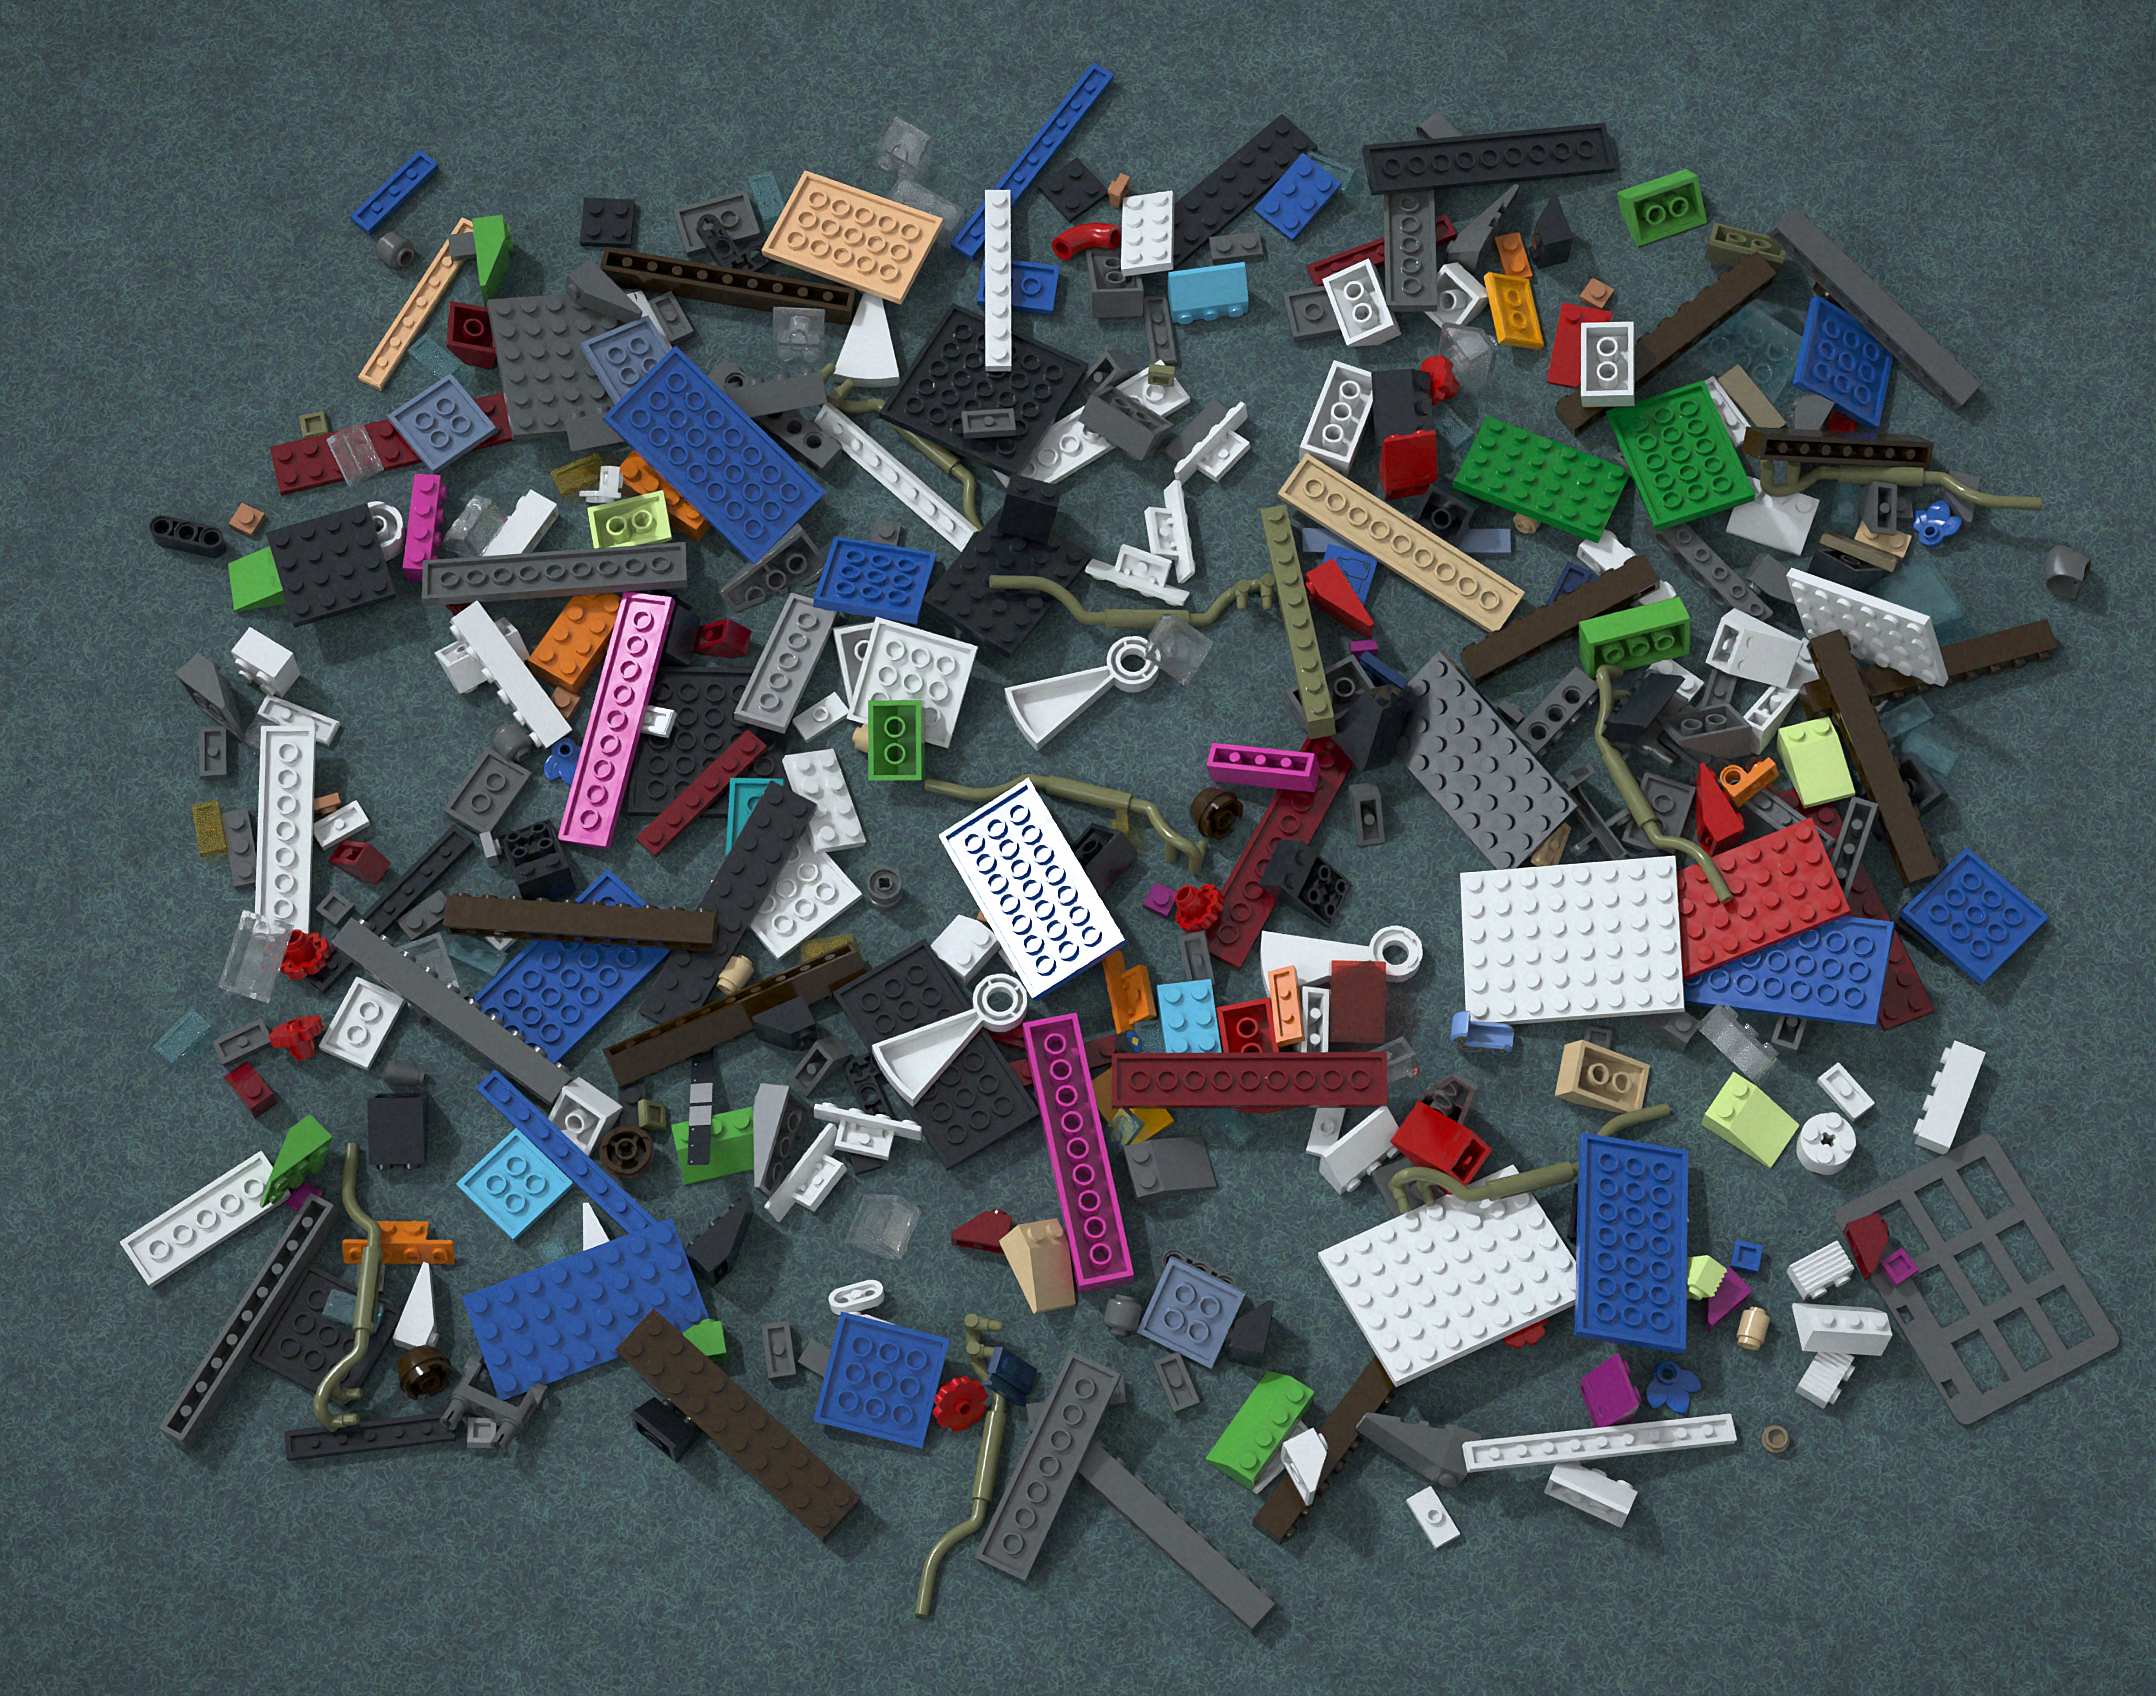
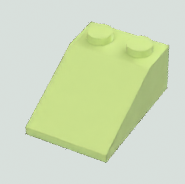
M663 490L587 508L594 548L663 544L672 539Z
M1829 716L1778 729L1777 750L1804 808L1855 796V790L1842 747Z
M1735 1072L1732 1073L1701 1122V1125L1770 1169L1799 1127V1124L1763 1091Z

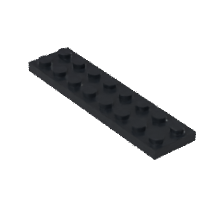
M1283 114L1277 117L1174 204L1172 271L1209 241V237L1216 236L1268 192L1302 153L1309 157L1317 150V145Z

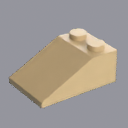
M1584 1040L1569 1043L1564 1046L1555 1096L1575 1104L1622 1114L1642 1109L1650 1065Z
M1057 1218L1019 1224L999 1240L1034 1314L1068 1308L1076 1304L1069 1242Z

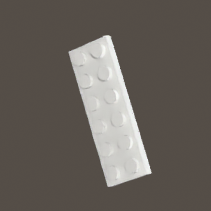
M262 1151L120 1241V1244L150 1288L289 1199L291 1193L287 1190L283 1197L275 1204L270 1202L263 1208L259 1206L273 1170L272 1165Z

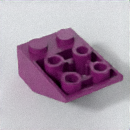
M1619 1353L1613 1355L1584 1376L1578 1385L1594 1428L1631 1424L1641 1402L1637 1387H1632L1628 1378L1631 1376L1629 1366L1626 1360H1621Z

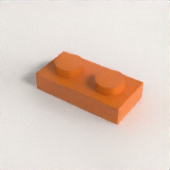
M1520 233L1495 237L1494 243L1504 275L1532 280L1533 275Z

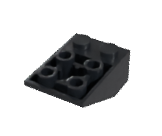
M550 819L536 822L533 825L499 836L522 898L529 901H535L537 898L553 899L576 890L570 868Z
M1280 839L1258 885L1277 901L1330 928L1352 882L1302 840Z
M748 1194L743 1199H736L729 1206L730 1211L722 1218L720 1216L716 1217L702 1236H695L687 1245L686 1251L690 1266L711 1288L728 1275L735 1265L753 1216L751 1197Z

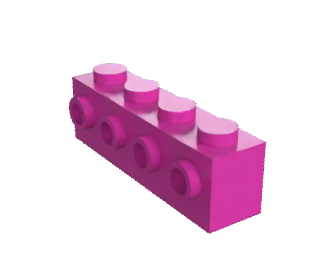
M414 474L403 562L406 581L422 582L423 560L438 559L436 548L441 546L439 524L444 522V509H441L442 501H446L447 486L443 485L441 475Z
M1212 743L1206 765L1214 782L1315 792L1320 773L1315 753Z

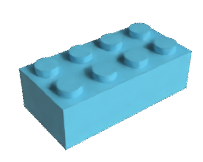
M1211 979L1157 985L1156 997L1164 1053H1222Z

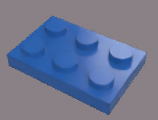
M1302 153L1254 208V212L1293 242L1342 187V184Z
M985 256L977 297V306L985 307ZM1011 260V310L1053 315L1060 266Z

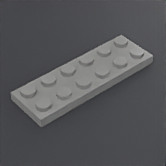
M790 593L734 712L735 720L785 733L833 630L832 628L839 617L840 611L813 607L814 599Z

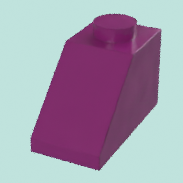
M1730 1267L1726 1269L1727 1273H1724V1277L1721 1278L1722 1282H1719L1720 1287H1716L1715 1296L1706 1297L1705 1329L1708 1333L1744 1303L1752 1292L1750 1287Z

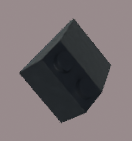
M1909 751L1898 760L1901 769L1899 774L1902 781L1905 780L1910 788V801L1912 806H1917L1920 817L1949 796L1918 754ZM1864 788L1854 796L1869 801ZM1875 818L1871 832L1881 842L1884 840V836Z

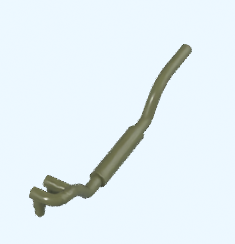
M832 363L819 370L822 372L824 384L836 370ZM847 379L841 386L833 388L830 391V396L826 395L827 403L830 402L845 414L880 412L886 401L878 398L862 401H848L844 399L855 385L851 379ZM888 422L891 427L948 475L953 474L964 484V517L979 530L978 535L984 527L976 513L975 494L977 484L971 472L961 465V460L950 450Z
M1773 460L1760 461V487L1770 497L1790 496L1805 490L1817 480L1830 479L1838 480V483L1869 484L1877 481L1911 487H1922L1923 484H1937L1944 486L1960 498L1980 506L2021 510H2041L2042 506L2041 497L1990 495L1965 486L1947 473L1924 471L1923 468L1839 464L1838 467L1821 466L1812 468L1799 478L1800 462L1787 461L1786 483L1775 485L1773 483L1775 470Z
M1270 573L1263 575L1259 579L1239 580L1234 586L1223 592L1205 613H1189L1188 610L1104 609V612H1089L1082 607L1068 590L1052 580L1036 576L990 575L989 577L990 588L1036 589L1047 592L1061 601L1075 619L1083 624L1104 625V628L1188 629L1189 626L1211 625L1235 599H1237L1238 610H1245L1247 608V596L1253 592H1261L1262 608L1264 610H1272L1273 584L1275 582L1274 576Z
M1601 665L1596 671L1597 679L1594 681L1598 684L1600 691V711L1595 728V740L1603 755L1601 760L1641 830H1645L1653 845L1660 849L1679 850L1690 855L1702 868L1721 904L1731 901L1733 899L1731 892L1713 860L1702 847L1684 838L1663 836L1656 825L1657 818L1619 749H1614L1611 742L1601 735L1607 727L1603 723L1626 694L1631 697L1627 690H1612L1611 682L1623 675V668L1619 665Z
M1025 774L1010 782L990 788H971L932 778H927L924 789L926 791L963 800L985 802L998 798L1029 778L1035 788L1046 790V794L1124 813L1135 811L1146 814L1156 832L1164 839L1165 860L1173 863L1177 861L1179 850L1184 852L1188 856V870L1190 873L1197 874L1201 871L1202 862L1206 855L1208 846L1206 840L1201 839L1195 845L1179 833L1174 832L1165 822L1159 808L1155 804L1133 798L1131 793L1055 775L1045 777L1036 774Z
M1667 1103L1616 1116L1608 1121L1597 1135L1612 1137L1622 1128L1667 1117L1670 1115L1669 1106ZM1569 1161L1510 1175L1487 1181L1485 1186L1473 1189L1467 1188L1456 1179L1438 1170L1427 1167H1408L1397 1172L1388 1182V1188L1392 1192L1402 1213L1410 1211L1408 1195L1404 1184L1412 1180H1418L1415 1186L1420 1195L1423 1196L1427 1207L1435 1205L1436 1202L1432 1192V1185L1443 1187L1465 1202H1478L1489 1199L1492 1202L1571 1182L1574 1180V1177L1578 1176L1579 1162L1571 1164Z
M348 1143L346 1146L341 1183L342 1202L347 1213L359 1227L368 1232L367 1247H364L362 1251L352 1332L355 1334L354 1348L324 1377L313 1402L316 1418L331 1432L348 1425H356L360 1421L359 1415L355 1413L331 1414L328 1410L327 1402L329 1397H331L339 1405H344L350 1400L360 1399L363 1396V1391L360 1388H342L340 1380L354 1366L360 1363L366 1355L369 1336L374 1331L384 1252L381 1249V1227L378 1222L363 1212L355 1196L360 1145L357 1143Z
M968 1314L965 1317V1325L967 1327L966 1350L976 1374L984 1382L987 1381L989 1376L987 1373L988 1365L984 1357L991 1358L994 1347L980 1344L981 1331L1001 1332L1003 1323L990 1320V1318L978 1317L975 1314ZM992 1391L991 1411H987L972 1489L971 1500L974 1503L971 1517L947 1532L929 1552L922 1571L914 1613L916 1616L928 1617L936 1572L941 1559L953 1545L976 1532L982 1526L987 1504L992 1502L1007 1415L1004 1413L1007 1399Z

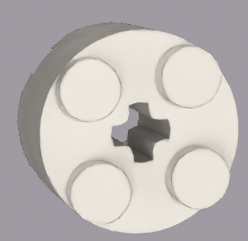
M379 501L370 502L368 507L384 559L389 561L402 553L405 548L406 532L402 517L393 506L385 505L384 502Z
M1831 1112L1816 1115L1806 1122L1798 1137L1797 1156L1802 1165L1812 1172L1814 1171L1822 1175L1835 1174L1846 1166L1855 1149V1133L1850 1124L1837 1113Z

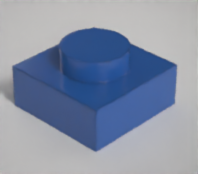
M1736 1239L1730 1268L1757 1274L1763 1245Z

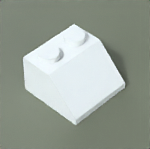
M1458 262L1445 264L1437 273V312L1425 313L1452 337L1479 315L1489 302L1487 290Z
M958 915L932 943L931 948L949 975L965 987L1000 949V941L996 934L981 922Z
M578 1077L562 1088L548 1119L590 1157L614 1126L623 1107L581 1077Z
M1314 1428L1284 1442L1280 1456L1306 1506L1311 1505L1327 1456L1326 1450L1328 1449L1321 1433L1317 1435Z

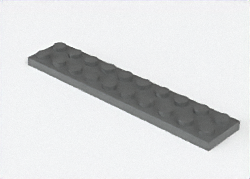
M686 542L423 560V606L688 587Z

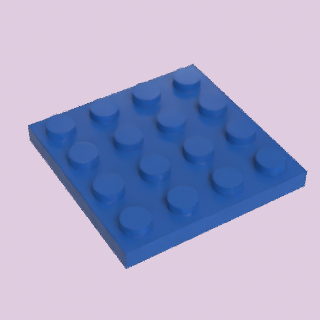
M1817 295L1810 301L1792 385L1804 392L1816 393L1834 402L1833 409L1873 431L1879 428L1893 355L1852 315Z
M834 536L814 596L813 607L917 624L922 610L921 602L927 593L937 553Z
M1968 848L1961 852L1899 915L1981 986L2049 918L2047 914Z
M841 1311L813 1421L922 1448L950 1339Z

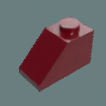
M729 618L698 628L699 633L695 640L693 653L729 659L747 655L752 632L750 629Z
M348 840L341 841L328 860L329 863L362 882L377 884L381 881L391 864L371 844Z
M244 1062L224 1076L226 1082L254 1119L277 1104L272 1091L247 1062Z
M1002 1210L984 1211L952 1232L951 1245L1005 1255L999 1240L1010 1232L1012 1216L1007 1215Z
M1878 1212L1848 1222L1843 1230L1864 1281L1871 1278L1889 1238L1888 1225L1884 1219H1880Z

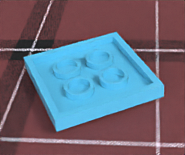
M517 1128L456 1183L457 1187L513 1242L574 1186L573 1182Z

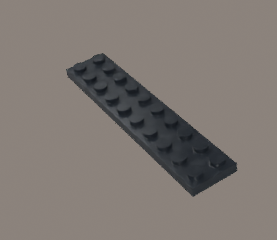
M1605 123L1364 145L1362 148L1371 196L1613 173L1615 170Z
M770 780L697 909L705 908L716 913L718 930L715 952L673 949L639 1008L638 1012L659 1024H663L707 1003L719 981V975L730 958L735 954L818 808L817 803Z

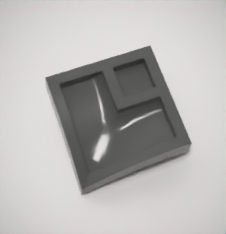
M1406 1156L1370 1173L1379 1194L1393 1218L1405 1213L1399 1210L1397 1201H1395L1392 1192L1388 1188V1182L1397 1172L1408 1167H1416ZM1412 1180L1404 1184L1408 1195L1410 1211L1425 1205L1423 1196L1420 1195L1415 1186L1418 1180ZM1432 1185L1435 1200L1445 1196L1437 1185Z

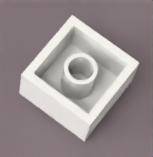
M249 627L231 651L235 661L234 664L239 672L238 675L248 683L254 681L259 684L260 689L271 696L275 694L282 698L300 675L292 652Z

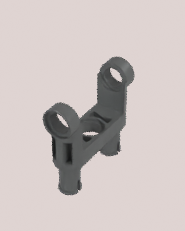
M1648 669L1641 679L1644 681L1650 673L1659 672ZM1676 691L1657 717L1694 710L1695 708L1689 705L1690 701L1688 698ZM1655 718L1632 748L1644 757L1648 758L1651 756L1667 769H1670L1672 767L1671 764L1675 763L1678 755L1659 743V738L1664 734L1662 733L1664 729L1656 722Z
M472 1353L464 1366L462 1378L450 1396L451 1403L440 1418V1423L447 1427L450 1422L449 1429L454 1430L465 1412L472 1413L480 1418H491L490 1421L496 1423L500 1428L491 1440L490 1446L497 1451L500 1445L499 1452L505 1453L515 1434L517 1435L523 1431L535 1409L539 1410L542 1407L541 1401L543 1398L546 1399L549 1387L539 1382L534 1387L531 1386L517 1408L474 1388L480 1378L478 1374L483 1366L484 1357Z

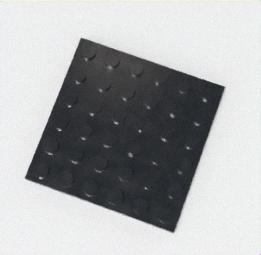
M952 303L880 410L879 418L1008 477H1011V474L1021 475L1087 372L1089 363L1011 329V371H986L985 317ZM1013 408L1016 436L964 439L961 420L962 411Z
M658 666L648 705L674 710L677 715L669 738L640 733L630 770L629 816L658 817L747 729L767 745V751L739 778L784 779V787L790 790V782L782 760L785 755H792L794 714L785 733L734 719V712L755 668ZM730 787L699 817L728 818Z

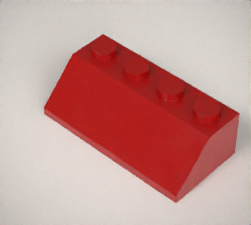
M1270 997L1216 1007L1224 1053L1281 1052V1047L1276 1043ZM1233 1108V1111L1268 1114L1291 1108Z

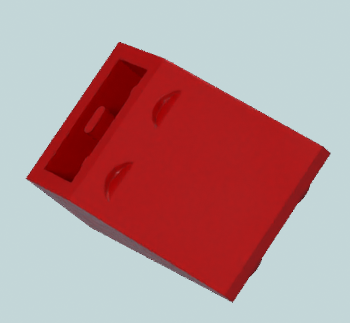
M1419 430L1404 436L1395 434L1383 440L1379 478L1385 501L1425 494L1429 485L1437 480L1435 430Z
M1703 762L1699 766L1694 782V787H1696L1694 793L1697 841L1712 858L1739 846L1745 829V822L1738 812L1735 813L1731 807V799L1727 792L1722 791L1718 786V780L1714 771L1708 769Z
M1421 1101L1416 1103L1390 1140L1416 1167L1438 1170L1456 1179L1466 1187L1492 1151L1473 1131ZM1438 1186L1446 1195H1452L1448 1190Z

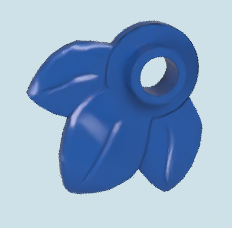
M1945 500L1933 503L1927 511L1916 509L1911 523L1913 529L1919 533L1920 542L1929 548H1935L1943 543L1944 537L1957 533L1961 527L1962 518L1950 517L1948 503Z
M566 737L560 738L553 743L551 748L552 755L544 765L547 780L552 781L561 777L571 787L582 747H577V744L572 739ZM567 746L570 749V753L563 755L560 752V748Z
M1662 1361L1654 1368V1380L1648 1385L1646 1394L1652 1409H1656L1665 1403L1672 1411L1684 1414L1689 1405V1393L1700 1390L1701 1385L1697 1376L1691 1371L1680 1370L1678 1365L1672 1361ZM1669 1371L1672 1374V1378L1669 1380L1664 1379L1662 1372Z

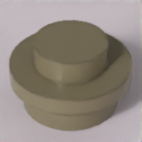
M1777 1425L1767 1427L1761 1436L1763 1447L1768 1452L1774 1454L1785 1451L1790 1442L1788 1432L1783 1427Z

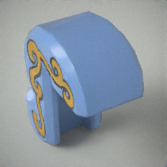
M1461 1011L1453 1016L1450 1041L1455 1047L1469 1052L1491 1051L1493 1055L1498 1056L1507 1055L1512 1052L1514 1029L1510 1025L1471 1021L1470 1011Z

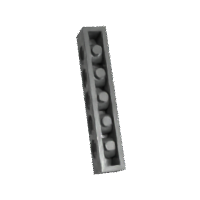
M725 358L708 375L721 390L724 389L723 384L738 382L739 386L749 385V380L755 378H750L738 364L734 362L731 364ZM798 409L750 417L776 444L822 479L843 458L841 443L835 437H828L824 434L820 426L815 422H808L804 419ZM773 415H779V416H781V417L778 418V419H771V418H770V417L773 416ZM791 430H799V431H800V432L797 433V434H791V433H789ZM813 444H817L820 446L816 449L809 448V446Z
M1647 518L1644 532L1725 615L1735 608L1768 625L1770 624L1773 611L1686 523L1655 532L1650 518Z
M1575 666L1515 731L1534 753L1543 760L1548 754L1547 748L1552 743L1556 746L1565 736L1564 730L1569 725L1573 728L1582 718L1581 712L1585 708L1590 710L1599 700L1597 696L1599 691L1598 684ZM1573 698L1578 703L1570 704L1565 699ZM1556 716L1561 721L1553 722L1548 717ZM1540 734L1543 739L1536 740L1531 735Z

